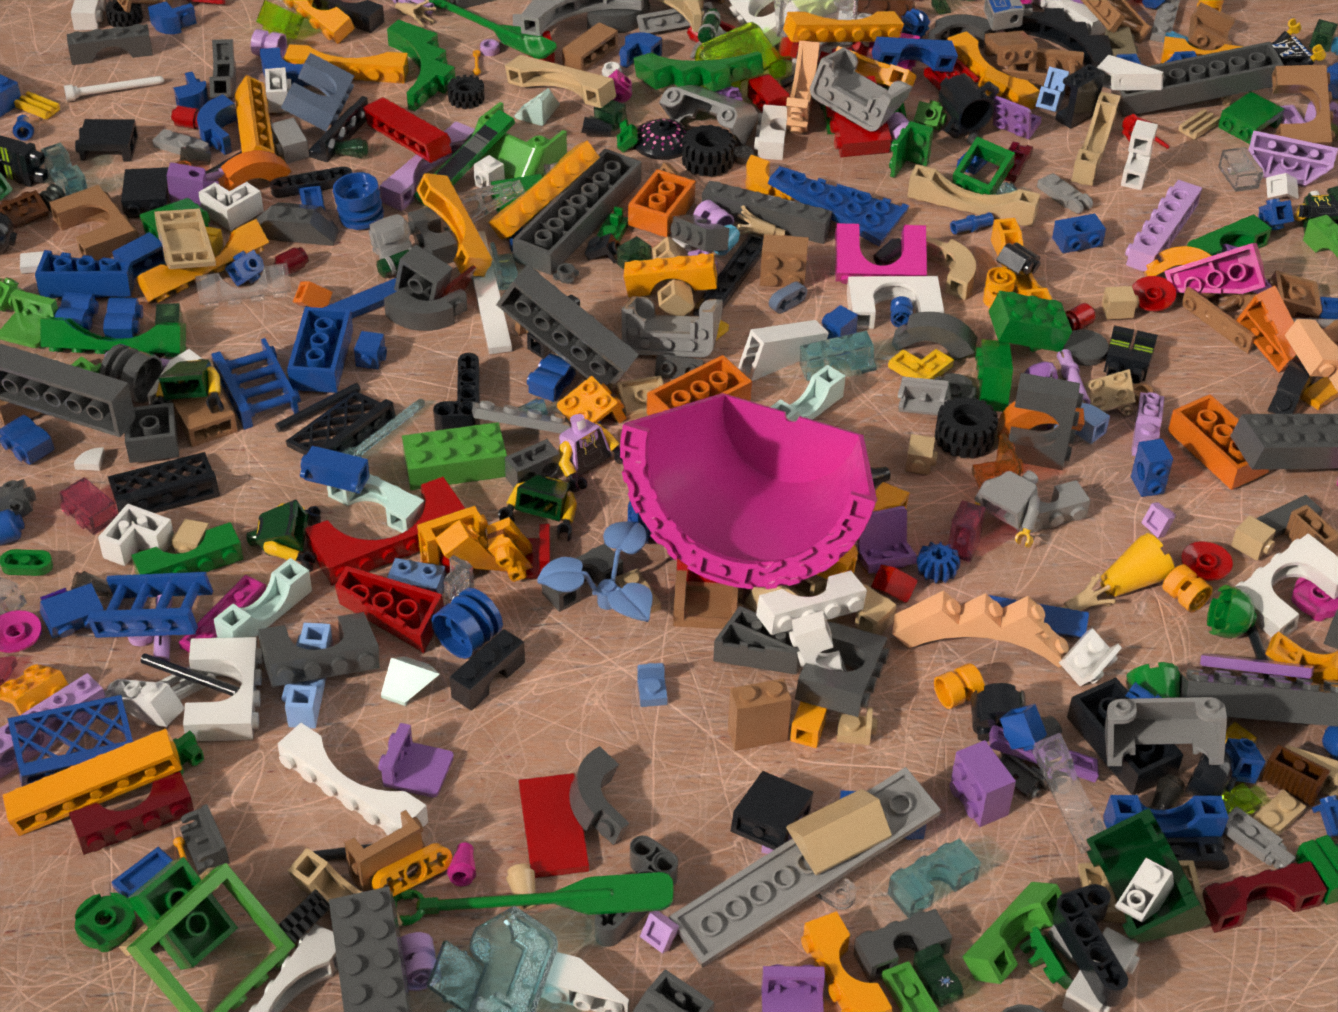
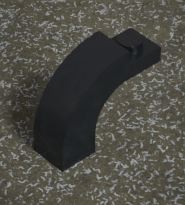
M1297 354L1291 360L1279 381L1277 391L1267 410L1268 413L1294 414L1306 388L1311 386L1317 377L1308 374Z

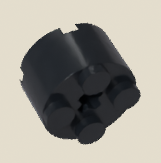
M993 683L985 685L984 691L977 694V690H975L971 694L973 731L977 734L978 740L989 741V732L993 725L1003 728L1000 721L1002 716L1011 709L1026 706L1025 693L1022 689L1020 693L1016 690L1015 685Z

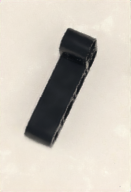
M464 353L458 357L457 401H443L433 407L436 431L480 425V419L474 418L472 413L473 403H480L479 358L476 354Z
M1092 884L1060 895L1053 914V923L1097 1000L1105 1006L1115 1007L1123 1000L1128 985V977L1097 925L1106 917L1111 898L1110 892L1102 885Z

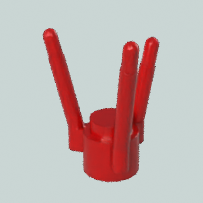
M1135 114L1129 115L1122 122V128L1124 129L1122 134L1126 136L1130 143L1136 121H1150L1142 119ZM1155 136V142L1166 149L1170 148L1168 144Z

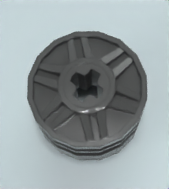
M124 344L113 346L107 352L100 367V374L128 382L131 398L138 403L149 401L147 395L163 372L162 361L158 356L138 351V349Z

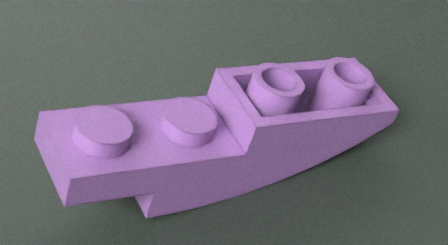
M1153 392L1140 393L1132 441V456H1136L1139 442L1159 439L1164 396H1159Z

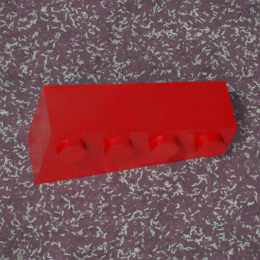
M349 566L344 568L335 585L339 604L354 613L364 612L367 620L422 653L425 652L434 635L431 619L444 606L442 594Z

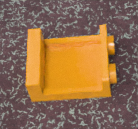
M472 506L417 525L422 563L439 565L441 549L435 538L458 520H461L467 526L471 524L477 530L480 537L484 535L487 538L485 529H487L488 523L485 515H480L476 507Z

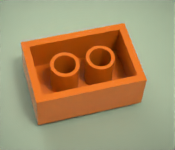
M656 169L628 204V225L659 236H669L673 216L685 215L695 202L696 181Z

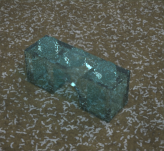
M61 142L41 149V152L45 154V169L48 170L51 179L62 188L66 196L88 189L84 174L77 165L72 166L69 153Z
M867 330L800 346V367L807 381H810L811 377L826 365L832 366L840 360H847L851 371L874 366V345Z
M959 838L952 843L941 845L936 852L929 856H921L911 866L896 870L890 877L887 894L908 918H911L914 914L932 906L935 888L930 884L931 881H943L956 892L978 879L981 862Z

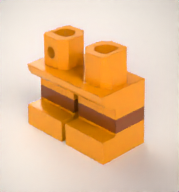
M510 517L487 525L488 550L495 557L496 563L499 567H503L512 582L524 579L526 577V570L533 568L526 559V555L532 553L530 541L520 532V529Z

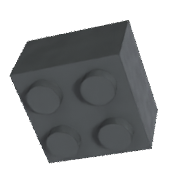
M415 245L400 258L394 290L399 291L403 289L413 298L423 301L440 299L448 293L453 268L430 254L427 250Z
M173 403L134 407L136 419L124 432L129 462L135 463L179 457L178 427Z

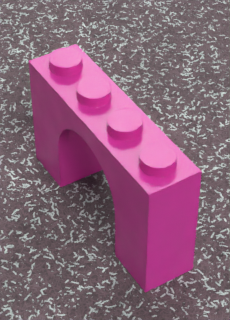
M837 223L835 231V282L847 284L848 277L927 276L926 225H904L901 233V257L890 265L880 266L869 262L862 255L860 250L859 224Z

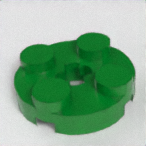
M110 892L111 896L102 897L100 894H96L86 899L78 907L74 926L77 937L84 945L98 949L101 952H110L115 946H118L130 937L137 927V920L134 909L126 900L127 897L122 894ZM102 917L104 919L113 918L105 925H101L99 921Z

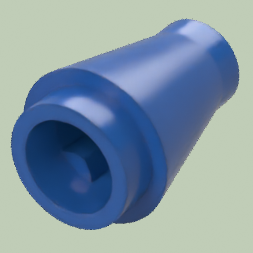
M19 115L13 126L14 136L22 141L29 140L34 135V128L29 117L26 115Z

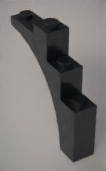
M1044 8V12H1032L1031 16H1023L1020 27L1004 29L1005 32L1024 31L1027 35L1049 40L1068 51L1084 52L1083 64L1085 66L1091 64L1098 67L1108 55L1113 56L1108 35H1089L1086 22L1066 21L1064 8Z

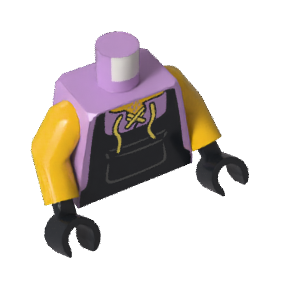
M582 414L573 415L570 418L572 427L562 432L559 436V466L565 477L570 479L569 490L571 492L580 491L579 488H587L586 479L579 476L610 458L612 451L615 453V461L618 464H623V459L620 458V447L618 446L620 443L602 425L587 419L585 420Z

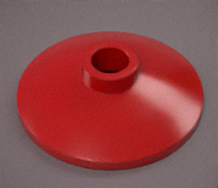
M1146 276L1138 279L1132 285L1134 294L1139 298L1138 307L1141 309L1161 311L1169 308L1175 302L1176 289L1165 278Z
M1199 541L1191 543L1184 548L1181 555L1182 564L1187 565L1197 574V578L1207 581H1216L1227 577L1233 567V560L1228 551L1212 542Z

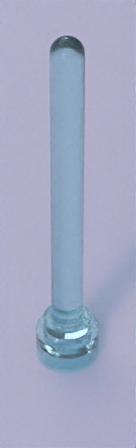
M418 399L356 448H347L341 453L362 458L365 452L425 406V401Z

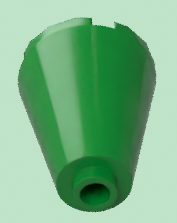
M1158 662L1159 667L1150 668L1149 664L1141 665L1126 675L1128 689L1137 682L1138 685L1154 696L1158 694L1162 698H1180V672L1178 666L1173 663Z

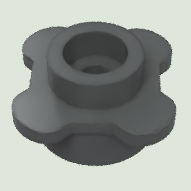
M563 263L557 267V273L553 274V279L571 284L574 282L573 279L579 276V271L572 264Z

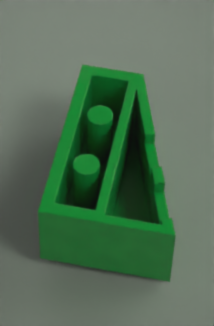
M981 339V347H976L975 353L977 380H979V400H984L987 402V405H991L994 408L993 411L1003 412L1009 404L1013 374L1010 343Z

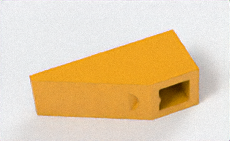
M458 520L435 538L444 556L458 567L506 572L503 567H499L495 557L489 552L487 538L484 535L480 537L477 530L471 524L467 526L461 520Z

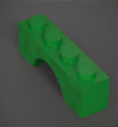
M1253 214L1213 232H1209L1206 235L1192 239L1188 242L1187 246L1201 249L1211 256L1222 253L1223 244L1242 247L1251 243H1257L1258 249L1267 246L1272 228Z
M231 522L206 530L202 543L195 549L185 553L172 554L164 552L158 547H153L131 555L136 575L209 572L244 560L241 542Z

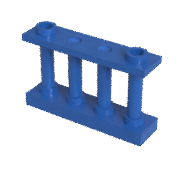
M266 338L261 339L263 351L234 360L224 359L220 351L211 354L213 367L219 373L220 383L244 430L253 427L252 417L255 416V413L288 403L294 414L299 412L298 403L301 402L297 389L292 388L277 360L274 346H269ZM266 360L268 364L266 367L239 375L231 373L233 369ZM272 374L276 379L275 381L245 390L244 388H239L242 383ZM281 389L284 394L255 404L247 403L248 398Z
M206 572L107 576L106 580L113 597L106 610L90 611L87 619L96 638L195 635L198 625L191 609L197 596L212 595L213 589ZM161 595L155 609H143L148 597ZM173 596H185L180 608H168ZM123 598H136L131 610H118Z

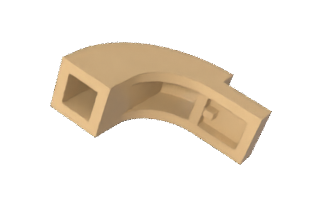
M927 236V260L941 265L950 271L947 276L945 293L966 300L972 292L976 272L974 256L964 245L951 239L948 243H944Z

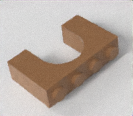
M1326 65L1275 67L1272 73L1273 94H1302L1312 101L1316 110V116L1312 121L1307 123L1280 124L1276 130V135L1330 146L1334 142L1335 134L1334 130H1331L1333 112L1330 111L1329 107L1332 94L1328 92L1330 73L1327 72Z
M99 185L49 202L53 219L62 231L91 221L106 223L96 230L76 236L81 256H92L97 261L102 258H112V251L139 238L136 227L129 224L127 216L121 214L117 203H113L108 192H104Z

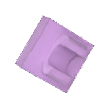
M1159 502L1152 503L1141 523L1157 538L1165 537L1176 514L1169 508H1164Z
M652 911L649 913L640 937L663 954L670 949L679 926L661 912Z

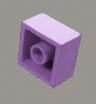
M984 740L957 751L949 786L954 797L959 798L964 805L967 815L971 819L973 818L979 827L1008 816L1016 781L988 743Z

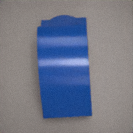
M166 1L148 6L151 24L160 33L179 34L182 33L181 28L197 24L194 6L191 3L173 9Z
M645 32L627 35L625 37V45L621 47L619 52L620 66L628 68L634 63V57L651 52L661 56L662 38Z
M193 71L185 73L187 85L173 87L176 105L200 110L209 101L206 81L200 82V79L195 78Z

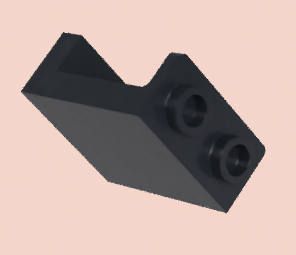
M1088 64L1065 77L1063 83L1071 88L1068 107L1056 113L1055 120L1072 129L1092 117L1098 97L1102 91L1105 72L1096 66Z
M85 119L83 126L79 128V139L75 141L76 153H79L81 160H86L88 151H121L123 162H132L139 137L135 119Z
M168 167L125 169L121 203L127 218H140V214L167 205Z
M762 771L733 811L730 832L775 850L788 841L789 832L786 829L787 825L798 821L803 814L808 815L811 810L814 792Z

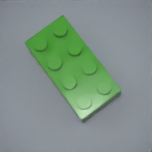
M499 422L402 435L404 460L410 490L421 489V484L440 477H444L449 485L506 477L505 457L507 454Z

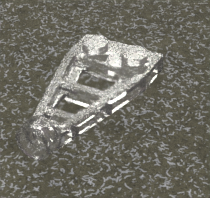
M518 179L513 182L509 181L457 193L462 204L473 200L479 201V207L468 213L474 223L510 200L520 197L525 193V189L521 180ZM494 194L500 195L499 197L485 204L484 197ZM441 217L445 232L453 233L449 225Z

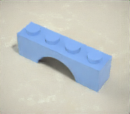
M303 623L299 641L300 648L319 650L333 646L330 624ZM326 678L289 685L285 703L288 727H296L303 723L309 728L316 729Z

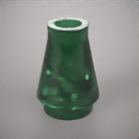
M362 138L337 142L335 151L337 155L361 159L368 154V143L366 140H362Z

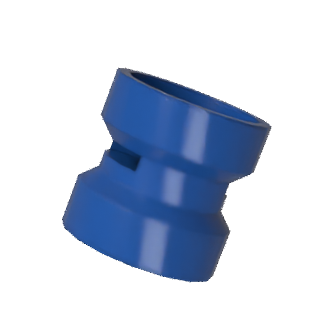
M899 296L891 301V323L895 327L907 325L909 315L913 314V303L908 297Z

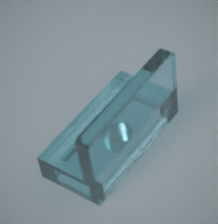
M491 242L490 255L493 259L492 264L498 289L507 290L518 276L512 253L498 255L495 243Z

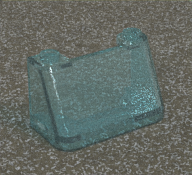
M513 906L475 927L470 940V951L476 960L484 964V968L468 1009L462 1011L457 1008H451L445 1012H536L558 949V941L555 934L549 928L516 906Z

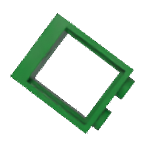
M977 136L955 169L952 183L974 193L995 195L1014 166L1015 153ZM975 156L999 166L989 184L964 174Z

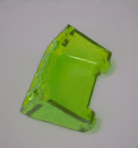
M749 22L702 43L695 52V61L731 58L758 51L762 53L764 71L769 69V74L775 79L786 75V62L761 27L754 22ZM746 79L731 83L732 87L739 88L740 92L741 82Z

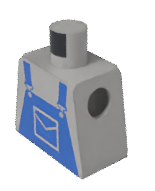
M985 0L984 13L992 31L1020 27L1023 16H1031L1033 11L1032 4H1022L1020 0Z

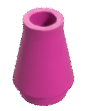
M469 843L458 844L455 855L447 870L451 883L456 886H467L476 877L473 855L474 847Z

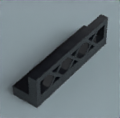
M361 96L336 121L335 125L331 126L308 150L310 158L328 162L366 122L362 107L368 105L367 97Z

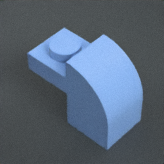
M1049 66L1044 86H1041L1036 107L1054 112L1058 111L1065 94L1066 85L1063 83V79L1069 76L1070 71Z
M1082 403L1081 408H1084V426L1081 431L1076 430L1075 435L1092 444L1106 434L1110 416L1093 405Z

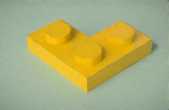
M903 349L889 360L888 368L903 377L934 380L953 367L954 359L935 349L921 360Z

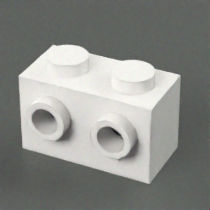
M286 68L265 69L269 113L287 112L281 109L292 86L291 79H287Z

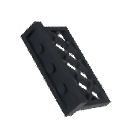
M354 391L287 439V447L303 455H307L312 446L352 455L397 421L393 402L387 399L379 402ZM356 400L361 402V404L350 405ZM361 411V414L349 415V413ZM344 414L342 417L333 418L335 415ZM344 424L343 427L331 428L332 425ZM327 426V429L316 430L319 427ZM326 437L324 440L314 441V438ZM309 439V442L298 443L301 440Z
M205 452L107 476L118 513L127 504L156 513L220 496L216 475L212 471ZM202 462L198 467L192 466V464ZM171 469H177L174 473L167 472ZM185 471L191 473L189 476L182 475ZM152 475L149 479L143 478L144 476ZM160 478L166 479L164 482H158ZM127 481L125 485L116 484ZM135 484L142 485L139 489L132 488Z

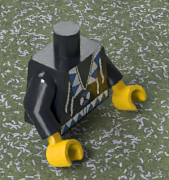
M1295 18L1288 21L1289 29L1287 32L1284 31L1271 43L1284 66L1313 65L1315 60L1321 61L1326 57L1322 45L1314 46L1312 54L1296 36H1291L1301 31L1300 22L1297 23Z

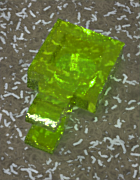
M1244 783L1234 787L1230 793L1225 792L1222 795L1227 814L1235 807H1238L1250 815L1260 809L1262 801Z

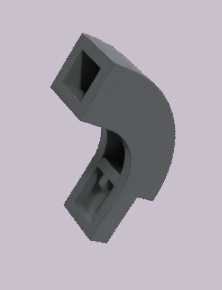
M644 0L642 10L606 9L587 12V29L600 22L618 30V33L639 28L636 17L647 14L650 10L649 0Z
M956 14L936 20L935 28L929 31L928 39L947 40L948 37L967 31L978 40V46L984 48L985 34L996 33V30L992 31L988 20L983 17Z
M212 40L213 77H209L210 98L214 99L222 94L227 98H234L236 89L234 40Z
M460 288L440 299L423 301L413 298L405 290L401 289L384 298L385 315L397 325L407 329L418 331L443 329L454 325V317L467 310L466 292Z
M919 312L909 315L907 325H901L895 329L892 345L896 350L920 341H931L942 345L954 360L975 353L978 337L969 326L956 317L940 312Z
M598 746L587 754L581 762L570 786L569 800L575 818L585 831L594 826L603 837L615 845L621 841L630 823L603 796L601 788L611 782L619 764Z

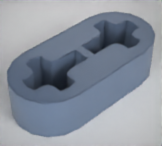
M795 281L775 292L769 300V307L778 314H781L800 304L807 296L808 290L804 285Z

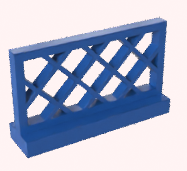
M121 695L8 718L22 787L73 765L85 762L100 754L112 751L127 743L134 742ZM117 704L119 713L114 720L100 714L105 706ZM85 711L92 715L86 726L72 720L77 712ZM56 717L64 721V723L57 732H54L43 726L48 718ZM96 718L110 725L103 736L89 729ZM28 723L35 727V729L27 739L17 733L15 725ZM68 724L81 731L74 742L61 736ZM115 728L124 733L126 741L113 743L106 738L112 729ZM39 731L53 737L46 748L32 742ZM85 734L98 740L94 748L86 750L78 745ZM57 740L70 747L66 754L59 756L49 750ZM19 741L22 742V743H24L21 748H20ZM28 746L41 753L36 761L24 763L22 754Z

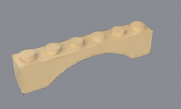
M524 55L517 56L505 65L509 84L520 87L556 86L577 93L584 100L585 104L602 108L616 97L614 80L610 77Z
M1100 92L1082 148L1079 149L1075 160L1071 181L1082 185H1093L1117 117L1120 95Z
M915 165L910 175L907 197L978 215L991 212L996 219L1015 218L1019 225L1032 227L1037 216L1041 194L1018 189L1000 195H982L953 184L937 169Z

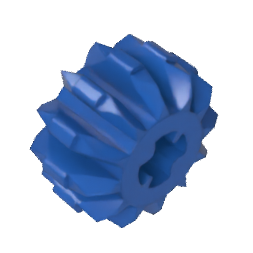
M914 8L911 11H906V15L901 16V21L904 23L901 33L920 36V39H922L924 35L926 36V31L930 29L928 25L931 21L923 11Z
M930 541L928 546H922L916 559L919 575H924L925 581L933 579L935 584L938 580L946 583L949 579H954L960 568L958 550H953L951 544L942 545L941 541L939 544H934Z

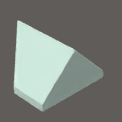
M547 88L525 103L514 117L518 120L543 126L560 103L550 89Z
M406 656L391 658L381 698L406 706L410 698L440 674L430 664Z

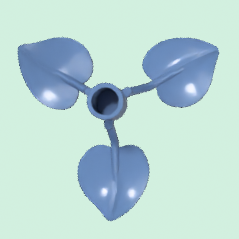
M633 521L617 522L606 528L603 535L604 543L608 547L616 549L611 579L602 580L597 587L588 572L582 571V562L572 557L554 559L542 569L538 576V584H544L561 592L576 591L583 585L585 578L592 589V594L597 595V604L600 608L605 610L613 609L622 615L640 621L649 622L653 602L650 589L639 583H627L623 588L616 584L620 552L635 554L645 545L646 531L640 523Z

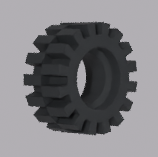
M117 0L109 1L105 6L107 20L112 27H128L142 22L141 4L132 3L130 13L125 12Z
M463 75V77L456 76V79L452 78L448 82L449 103L451 102L452 106L456 105V108L462 106V109H466V107L473 109V106L478 107L485 100L484 83L477 76L473 78V75L469 77Z
M315 889L278 925L291 941L295 943L330 909L329 902Z

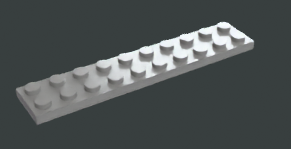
M905 767L867 791L880 800L892 834L890 839L816 876L792 838L669 916V919L679 926L677 933L703 968L938 817L941 809Z

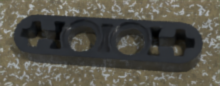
M343 166L275 178L270 182L271 194L274 197L283 198L300 195L299 188L321 186V191L333 189L335 182L342 176L352 173V170L349 167Z

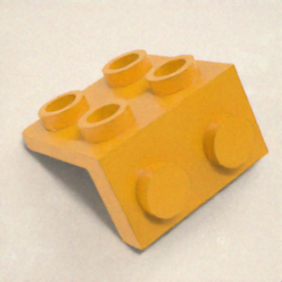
M593 376L589 377L557 403L558 410L570 423V418L576 414L584 415L585 420L587 419L593 423H598L609 413L619 424L626 419L622 411L625 408L618 397L613 398L609 388L604 383L600 384Z
M34 664L26 668L23 672L24 674L16 680H8L0 686V700L13 704L20 716L69 684L61 670Z

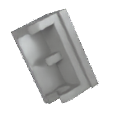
M902 377L898 392V398L901 399L898 407L899 412L938 415L940 406L944 405L945 401L951 399L949 381Z

